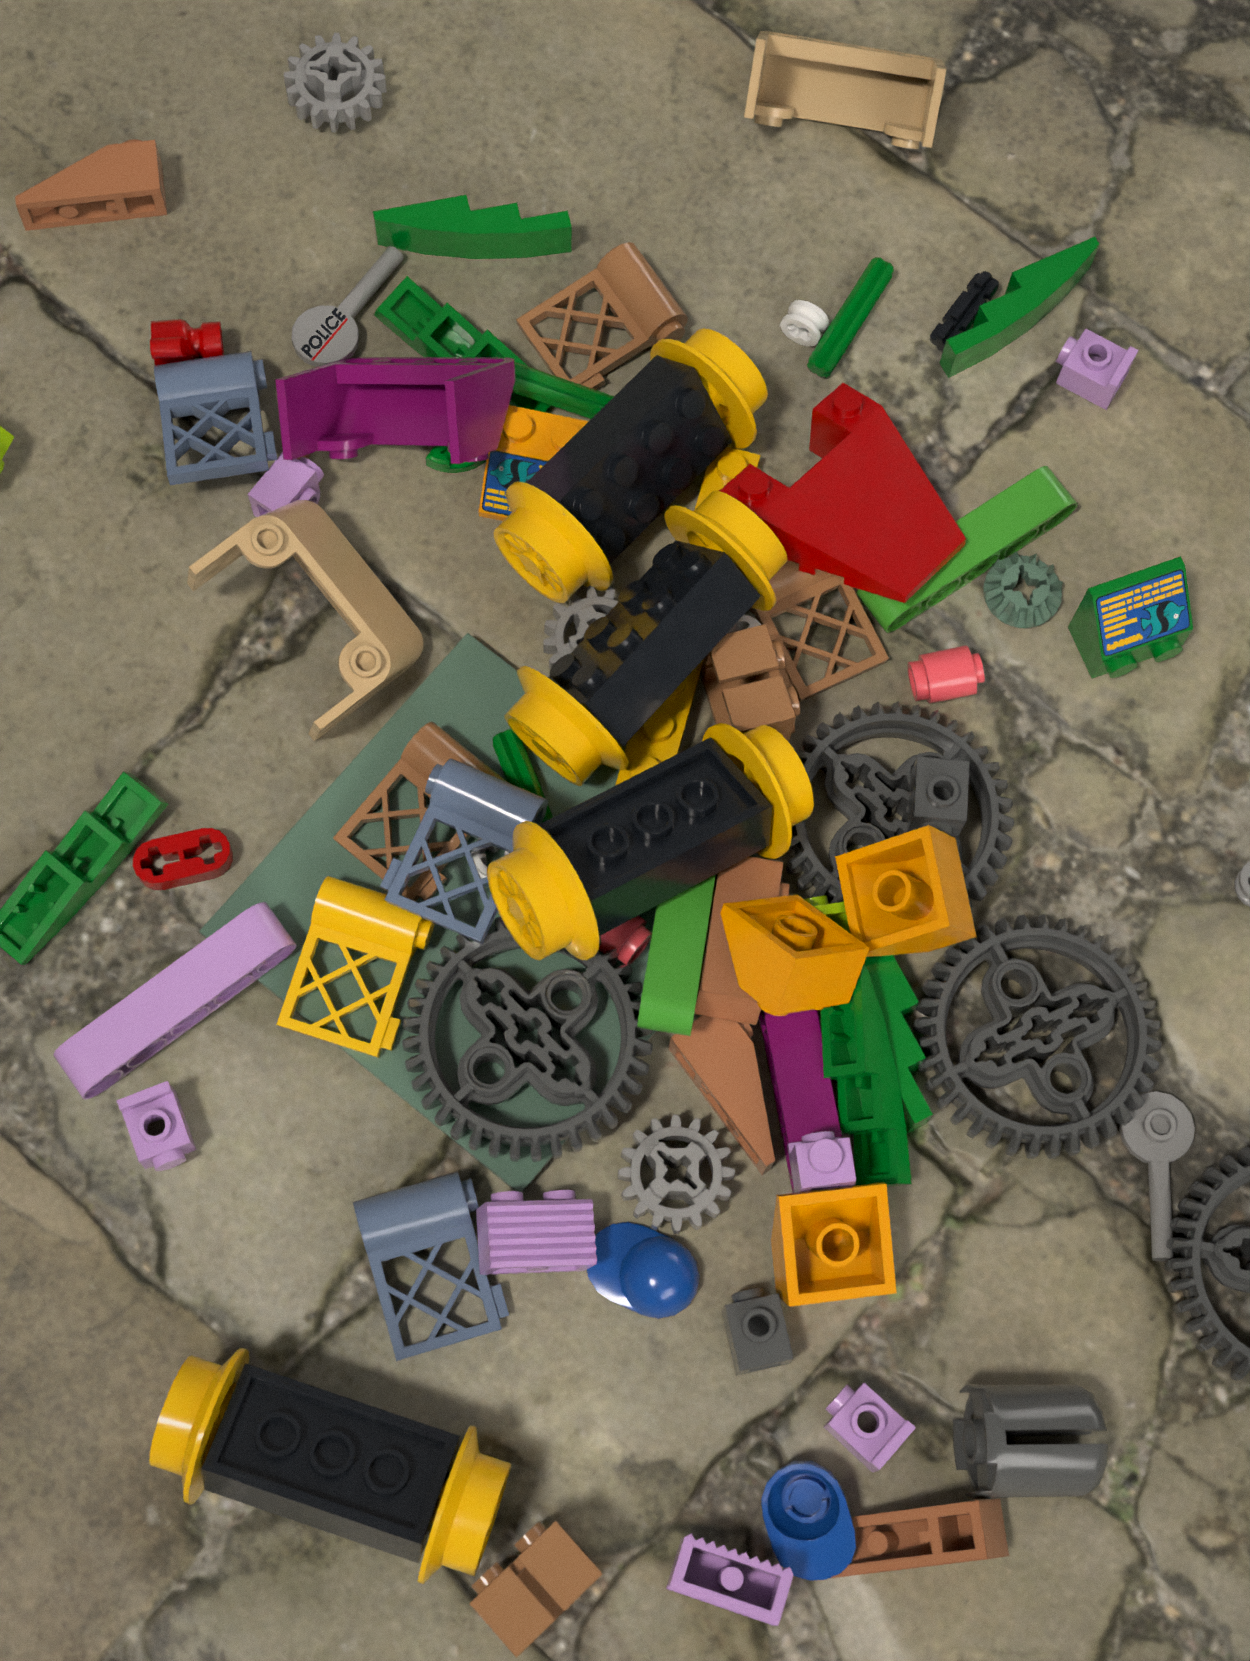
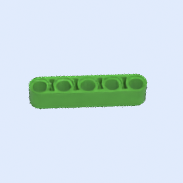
M1048 466L1040 467L955 521L966 538L965 546L905 603L860 589L857 591V596L884 631L891 633L990 570L998 559L1002 560L1010 557L1016 551L1021 550L1059 525L1072 514L1078 503Z
M715 875L657 905L637 1028L691 1036Z

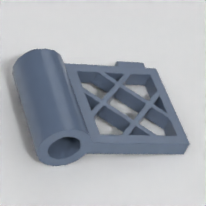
M248 351L154 365L166 470L170 485L269 470L268 461L277 460L273 431L264 432L259 390L268 389L263 359L254 361L252 352ZM250 407V412L238 424L223 418L231 409ZM194 415L201 419L186 432L173 425L172 418ZM213 426L227 433L215 447L200 439ZM239 441H242L255 448L256 454L235 458L227 454V452ZM190 448L205 455L196 464L178 466L177 461Z
M450 758L444 766L437 764L431 771L425 787V793L431 795L430 804L403 861L395 858L392 859L380 887L388 891L384 899L387 903L483 944L498 910L492 895L488 899L484 888L489 886L488 878L481 879L472 853L492 845L509 853L513 852L512 836L514 828L523 821H531L537 825L541 824L547 810L548 799ZM436 822L456 829L462 847L433 858L427 841ZM464 833L479 839V841L468 845ZM422 851H424L427 861L417 864ZM466 856L475 881L446 892L437 867ZM431 870L440 895L420 903L402 896L410 877ZM478 890L484 904V910L476 927H472L456 920L449 901ZM443 904L447 915L431 908Z
M458 1171L353 1202L396 1361L502 1329L499 1318L509 1316L501 1284L490 1286L487 1275H480L478 1242L469 1214L476 1211L479 1206L471 1179L460 1181ZM465 1237L471 1260L459 1280L432 1265V1262L443 1243ZM434 1246L427 1261L412 1254L413 1252ZM405 1256L423 1266L408 1295L387 1284L381 1262ZM428 1269L457 1285L441 1314L413 1299ZM472 1269H474L479 1290L465 1283ZM462 1288L482 1299L488 1322L465 1328L446 1317ZM390 1293L404 1301L397 1315L395 1314ZM409 1304L438 1319L427 1340L404 1347L398 1324ZM442 1323L457 1330L435 1337Z

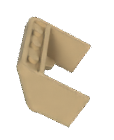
M760 31L756 39L744 118L753 119L755 116V123L781 127L783 119L796 117L882 131L886 135L893 136L891 144L899 147L919 149L921 141L923 147L932 148L947 69L943 61L937 58L785 33Z
M297 500L252 519L189 566L187 584L194 592L242 555L251 564L266 569L278 567L293 556L355 633L356 637L344 646L338 660L340 675L353 692L313 722L308 734L314 742L413 666L422 653L423 637L418 627L326 512L312 501Z

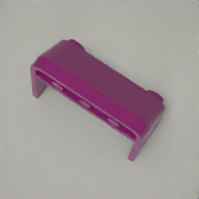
M361 357L336 361L275 379L283 459L293 460L316 451H329V458L331 459L354 458L358 456L359 448L372 444L448 446L451 464L489 459L488 452L498 448L516 380L514 359L489 357Z

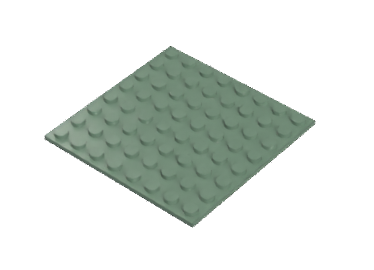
M467 633L201 928L200 934L208 938L248 908L258 903L266 902L296 943V948L286 959L257 979V981L284 1002L311 925L315 900L324 879L327 876H331L381 893H388V891L380 887L383 880L338 844L333 837L401 759L403 750L408 742L424 725L431 721L436 723L507 781L493 748V737L500 732L511 729L504 715L525 694L518 679L517 670ZM523 743L545 798L548 799V805L553 817L614 787L616 784L619 770L601 764L582 786L574 785L552 770ZM403 777L389 793L390 811L419 808L418 789ZM426 796V808H427V807L429 806V804H430V798H428V797ZM382 802L373 813L383 812ZM420 817L391 820L393 847L411 844L420 825ZM384 822L364 823L352 836L351 840L363 850L385 848ZM436 822L429 836V843L450 841L456 834V829ZM471 836L467 843L469 845L478 839ZM499 849L495 853L486 850L483 853L486 854L487 858L486 866L488 867L491 862L505 856V850ZM440 851L431 852L433 858H435L440 853ZM421 853L417 864L423 862V853ZM406 854L395 855L394 858L403 861ZM753 854V855L750 856V857L760 858V857H758L756 854ZM386 856L374 858L387 869ZM466 856L450 861L440 872L447 878L443 884L446 892L475 881ZM422 873L410 877L407 886L410 888ZM489 886L484 888L489 899L491 892ZM478 890L449 901L456 920L472 927L477 925L484 910V904ZM437 891L433 897L440 895ZM419 897V899L416 902L420 903L424 900ZM443 904L431 908L447 915ZM657 906L639 915L647 921L645 927L651 932L653 931ZM497 911V914H496L495 918L501 917V916L498 914V911ZM495 918L491 924L488 934L496 932ZM434 924L432 936L426 950L417 948L412 956L392 1016L401 1020L392 1051L382 1048L379 1058L339 1045L337 1046L514 1191L524 1192L553 1157L550 1144L540 1146V1162L532 1161L531 1147H520L521 1156L519 1161H511L509 1151L511 1145L502 1144L497 1158L490 1157L489 1144L491 1140L484 1138L481 1146L474 1151L469 1148L468 1144L473 1131L468 1129L458 1140L451 1137L450 1131L456 1122L455 1118L443 1126H438L435 1123L434 1117L442 1108L441 1104L429 1110L423 1108L421 1100L432 1089L422 1092H415L413 1090L411 1081L424 1073V1071L414 1073L408 1072L406 1069L405 1061L420 1053L404 1051L402 1046L403 1039L418 1034L404 1030L403 1020L408 1017L421 1015L413 1013L408 1009V999L413 997L426 999L424 995L416 990L415 982L418 978L434 982L435 979L427 972L426 965L429 961L437 962L443 967L446 965L440 955V949L443 946L450 947L456 953L460 951L456 936L459 934ZM319 940L312 961L322 978L348 963L338 945ZM651 941L631 964L633 972L630 978L623 983L624 985L631 982H641L642 986L644 985ZM522 948L491 955L472 967V969L497 968L505 970L514 976L527 990H531L553 971L571 969L585 972L587 970L584 965L564 954L555 952L542 960H535L524 952ZM348 949L354 961L367 955ZM377 958L358 968L370 994L390 984L396 964ZM618 960L613 968L616 969L625 964ZM308 971L304 986L314 982L310 971ZM352 971L325 985L337 1011L364 998ZM457 980L445 997L439 1011L435 1032V1048L439 1066L445 1080L454 1092L460 1090L457 1074L459 1061L466 1050L481 1037V1034L467 1021L462 1013L459 999L463 985L461 980ZM597 982L595 984L598 996L596 1013L589 1024L575 1036V1039L590 1053L595 1061L597 1078L593 1091L596 1094H600L615 1070L620 1052L621 1031L618 1014L612 998L601 982ZM319 989L300 997L295 1012L310 1024L331 1014ZM569 990L560 991L552 998L554 1006L564 1011L573 1010L581 1002L579 996ZM481 991L483 1007L491 1002L497 1007L500 1006L502 1008L500 992L490 996L487 992L483 993ZM642 993L637 998L631 1000V1002L641 1001ZM386 995L374 1001L379 1012H381ZM368 1004L341 1018L351 1038L367 1043L371 1042L377 1021ZM538 1006L536 1009L542 1012V1007ZM335 1021L323 1027V1029L341 1034ZM495 1026L496 1044H500L506 1049L504 1034ZM551 1026L552 1038L561 1047L560 1030ZM518 1029L520 1045L526 1040L531 1041L534 1045L538 1044L537 1029L530 1033L525 1032L523 1029ZM653 1030L651 1034L638 1037V1039L649 1041L656 1031ZM513 1060L514 1068H518L521 1064ZM486 1062L477 1068L474 1076L481 1083L494 1084L502 1078L504 1070L497 1063ZM559 1065L555 1066L556 1082L564 1078L575 1082V1067L571 1066L569 1069L563 1070ZM525 1083L512 1097L502 1103L484 1105L472 1101L468 1104L470 1109L491 1121L522 1128L552 1125L576 1115L585 1108L584 1104L565 1107L552 1104L544 1099L529 1083ZM566 1140L560 1141L561 1145H563Z

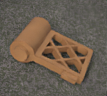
M628 242L613 248L600 260L596 269L520 316L516 321L518 327L552 375L597 390L606 384L602 376L647 347H653L661 339L679 341L685 334L684 327L687 324L688 317L636 245ZM595 287L603 298L600 314L575 311L577 298ZM609 308L615 317L607 316ZM547 317L564 319L560 340L540 337L533 326ZM572 321L597 325L593 345L568 341ZM605 326L625 329L632 339L618 349L600 347ZM549 349L557 350L555 358ZM565 352L590 355L587 369L569 379L561 368ZM598 357H602V358H603V359H601L600 361L597 362V358H598Z
M787 560L769 581L776 596L774 607L769 611H761L752 607L749 609L761 625L766 624L771 641L779 640L785 658V669L779 670V673L783 676L786 687L793 686L795 688L799 703L876 668L889 660L853 587L843 584L844 577L818 569L815 575L799 571L798 563ZM837 588L847 606L842 621L815 612L820 596ZM812 600L810 609L800 606ZM785 612L806 618L799 641L779 635L771 618ZM851 615L857 626L848 624ZM812 621L839 630L832 653L804 644ZM845 633L864 639L872 656L858 663L838 656ZM786 647L795 650L793 659L790 657ZM801 653L828 662L823 679L805 686L796 668ZM834 665L845 668L832 674Z
M431 721L412 737L403 750L401 759L333 839L383 880L394 856L406 854L410 846L393 847L391 820L420 817L421 823L427 810L426 796L431 798L430 794L425 793L426 783L431 771L437 764L444 766L451 758L505 782L508 781ZM404 777L418 789L419 808L390 811L389 793ZM382 802L383 812L373 813ZM384 822L385 848L363 850L351 840L352 836L364 823ZM457 832L450 841L429 843V839L427 841L431 852L440 851L436 857L462 847ZM464 833L466 840H468L471 836ZM422 851V853H423V862H425V861H427V859H426V856H425V854H424V851ZM386 856L387 869L374 858ZM445 863L437 867L443 884L445 883L447 878L440 872L446 867L448 863ZM431 870L423 872L410 888L406 885L402 896L415 902L419 897L424 901L432 898L438 889Z

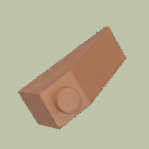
M132 139L119 144L106 145L15 196L16 207L25 230L167 215L163 167L156 141Z
M702 1015L693 1021L691 1036L673 1035L670 1038L668 1049L761 1175H764L771 1170L775 1157L754 1043L750 1039L754 1035L753 1030L747 1023Z
M975 1500L851 1517L855 1528L856 1549L851 1563L840 1574L831 1578L1008 1557L1009 1551L1001 1500Z

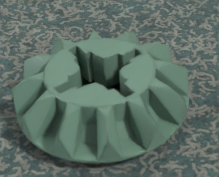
M1016 551L1010 557L1002 560L998 559L989 570L984 581L983 594L987 607L997 619L1013 627L1033 628L1046 623L1057 612L1062 602L1063 581H1059L1056 576L1054 564L1047 565L1040 561L1037 553L1031 556L1019 555ZM1019 575L1025 580L1027 586L1036 587L1030 595L1028 604L1026 598H1023L1021 591L1012 590L1018 582Z

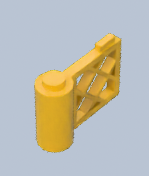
M327 876L317 894L312 911L311 925L276 1025L379 1058L382 1048L392 1051L401 1024L400 1019L392 1016L412 956L417 948L426 950L435 923L387 903L384 900L387 895L385 893ZM319 940L338 945L348 963L322 978L312 961ZM348 949L367 955L354 961ZM377 958L395 963L396 967L390 984L370 994L358 968ZM308 971H310L314 982L304 986ZM352 971L364 998L337 1011L325 985ZM319 989L331 1014L313 1024L292 1019L299 998ZM386 995L381 1012H379L374 1001ZM367 1004L377 1021L370 1043L351 1038L341 1020L342 1017ZM335 1021L341 1034L323 1029V1027Z

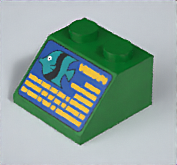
M1181 556L1088 588L1068 629L1091 679L1107 673L1110 678H1116L1135 669L1139 662L1154 658L1155 662H1162L1176 656L1183 650L1182 646L1193 630L1186 569Z

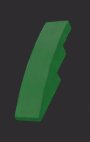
M467 195L373 211L378 245L385 247L393 246L399 250L424 255L466 259L529 258L572 252V225L568 210L521 219L517 203L470 211Z
M1092 237L1012 272L1005 294L979 306L972 329L946 340L939 364L947 377L950 378L991 357L1028 332L1061 303L1090 269L1099 247L1096 237Z
M408 276L382 302L374 313L377 319L422 357L512 358L514 363L528 366L488 329L482 334L450 304L446 303L441 307ZM512 392L509 403L511 406L545 412L551 406Z
M123 771L94 811L85 810L56 849L43 852L0 909V948L19 964L26 965L104 884L169 804L132 773Z
M893 955L866 957L863 966L868 968L885 1020L898 1074L908 1134L924 1126L933 1115L911 1075L912 1072L918 1070L919 1064L926 1059L905 1020L906 1017L912 1015L919 1001Z
M863 966L850 1002L848 1004L824 1007L821 1010L824 1078L837 1080L840 1130L844 1134H853L856 1186L882 1182L886 1183L887 1187L911 1185L907 1129L898 1074L880 1004L868 968Z

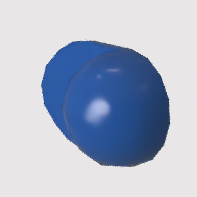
M629 1222L612 1224L596 1234L595 1254L597 1256V1263L587 1269L589 1280L599 1294L609 1301L642 1316L657 1319L675 1316L689 1306L697 1294L700 1275L697 1261L687 1247L664 1234L643 1225Z
M793 1461L778 1469L767 1481L761 1503L762 1516L770 1543L780 1565L783 1568L790 1567L794 1574L793 1576L809 1581L826 1580L840 1574L852 1561L856 1549V1535L846 1497L838 1480L830 1470L814 1461Z

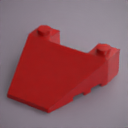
M841 383L812 409L809 451L822 459L791 487H787L752 464H749L719 490L747 506L773 531L786 551L787 560L798 563L799 571L815 575L818 569L844 577V585L903 603L909 600L966 543L964 534L883 406L845 383Z

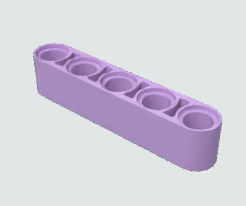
M266 902L258 903L239 914L70 1037L56 1049L53 1055L83 1099L93 1098L110 1088L281 963L294 951L296 943Z

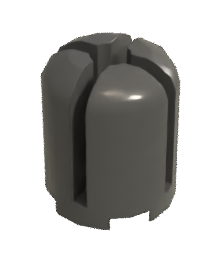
M966 1384L959 1393H969L966 1402L964 1419H953V1449L956 1470L968 1471L970 1483L975 1491L965 1493L966 1496L972 1499L1083 1496L1093 1491L1100 1484L1108 1463V1444L1006 1445V1437L1088 1435L1092 1432L1107 1431L1104 1413L1093 1393L1075 1384Z

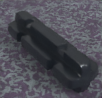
M983 271L975 274L967 285V292L963 290L942 319L943 324L938 323L932 331L930 341L939 351L943 352L947 339L969 330L975 321L979 306L987 303L986 299L990 301L999 289V282L992 277L991 273Z

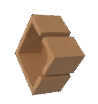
M766 624L727 633L703 660L701 679L715 724H728L743 734L759 725H767L777 730L789 742L791 734L795 733V716L800 715V705L795 688L793 686L786 687L783 676L779 673V670L785 669L783 649L778 639L771 641Z
M540 1521L535 1524L514 1545L521 1555L504 1570L496 1562L471 1586L478 1596L470 1605L516 1658L603 1574L556 1521L548 1529Z

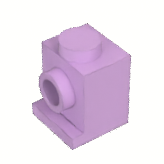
M1085 328L1079 340L1070 336L1059 353L1056 362L1063 367L1056 384L1107 410L1126 378L1139 350L1131 346L1126 350Z
M282 452L248 493L254 516L259 517L297 500H308L318 504L321 493L319 482L324 477L323 471L306 457H301L299 460L297 458L284 460Z
M169 1081L116 1100L125 1120L138 1161L145 1169L153 1166L155 1171L171 1169L186 1161L185 1154L196 1150L177 1093ZM160 1119L165 1121V1128L161 1134L157 1136L148 1135V1124Z
M825 1131L804 1135L801 1137L802 1142L788 1143L794 1193L848 1187L855 1184L856 1175L849 1137H834V1132Z
M865 1382L855 1391L846 1385L825 1408L832 1417L825 1424L824 1428L872 1473L879 1471L916 1428L908 1420L903 1419ZM869 1412L876 1418V1429L872 1433H865L858 1427L857 1419L860 1413Z

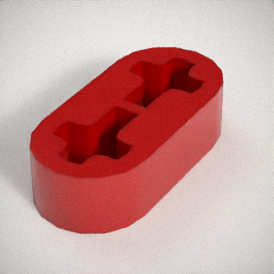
M201 828L151 839L142 843L134 853L133 869L145 887L152 890H167L215 879L224 875L230 869L233 862V851L227 837L221 831L213 828ZM206 843H212L215 850H222L214 854L215 862L211 864H205L202 857L187 859V857L203 853V845ZM156 854H161L164 861L180 860L165 864L163 866V874L159 876H154L149 868L144 869V867L152 864V856Z

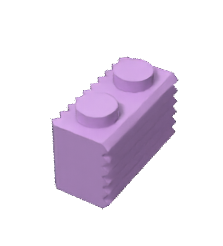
M574 1190L548 1191L543 1193V1200L524 1201L523 1192L519 1191L491 1194V1202H485L476 1209L480 1275L579 1272L596 1265V1235L594 1233L595 1224L593 1222L592 1199H576Z
M691 1533L680 1541L666 1589L770 1625L778 1626L794 1574L790 1567L782 1569L779 1563L771 1565L769 1560L760 1562L757 1556L749 1558L746 1552L738 1555L735 1548L727 1551L725 1545L716 1547L714 1541L706 1544L703 1537L695 1540Z

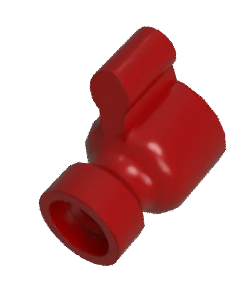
M182 319L151 321L150 351L154 364L161 365L194 360L197 357L207 358L224 355L220 321L203 322L199 328L191 327L189 323Z

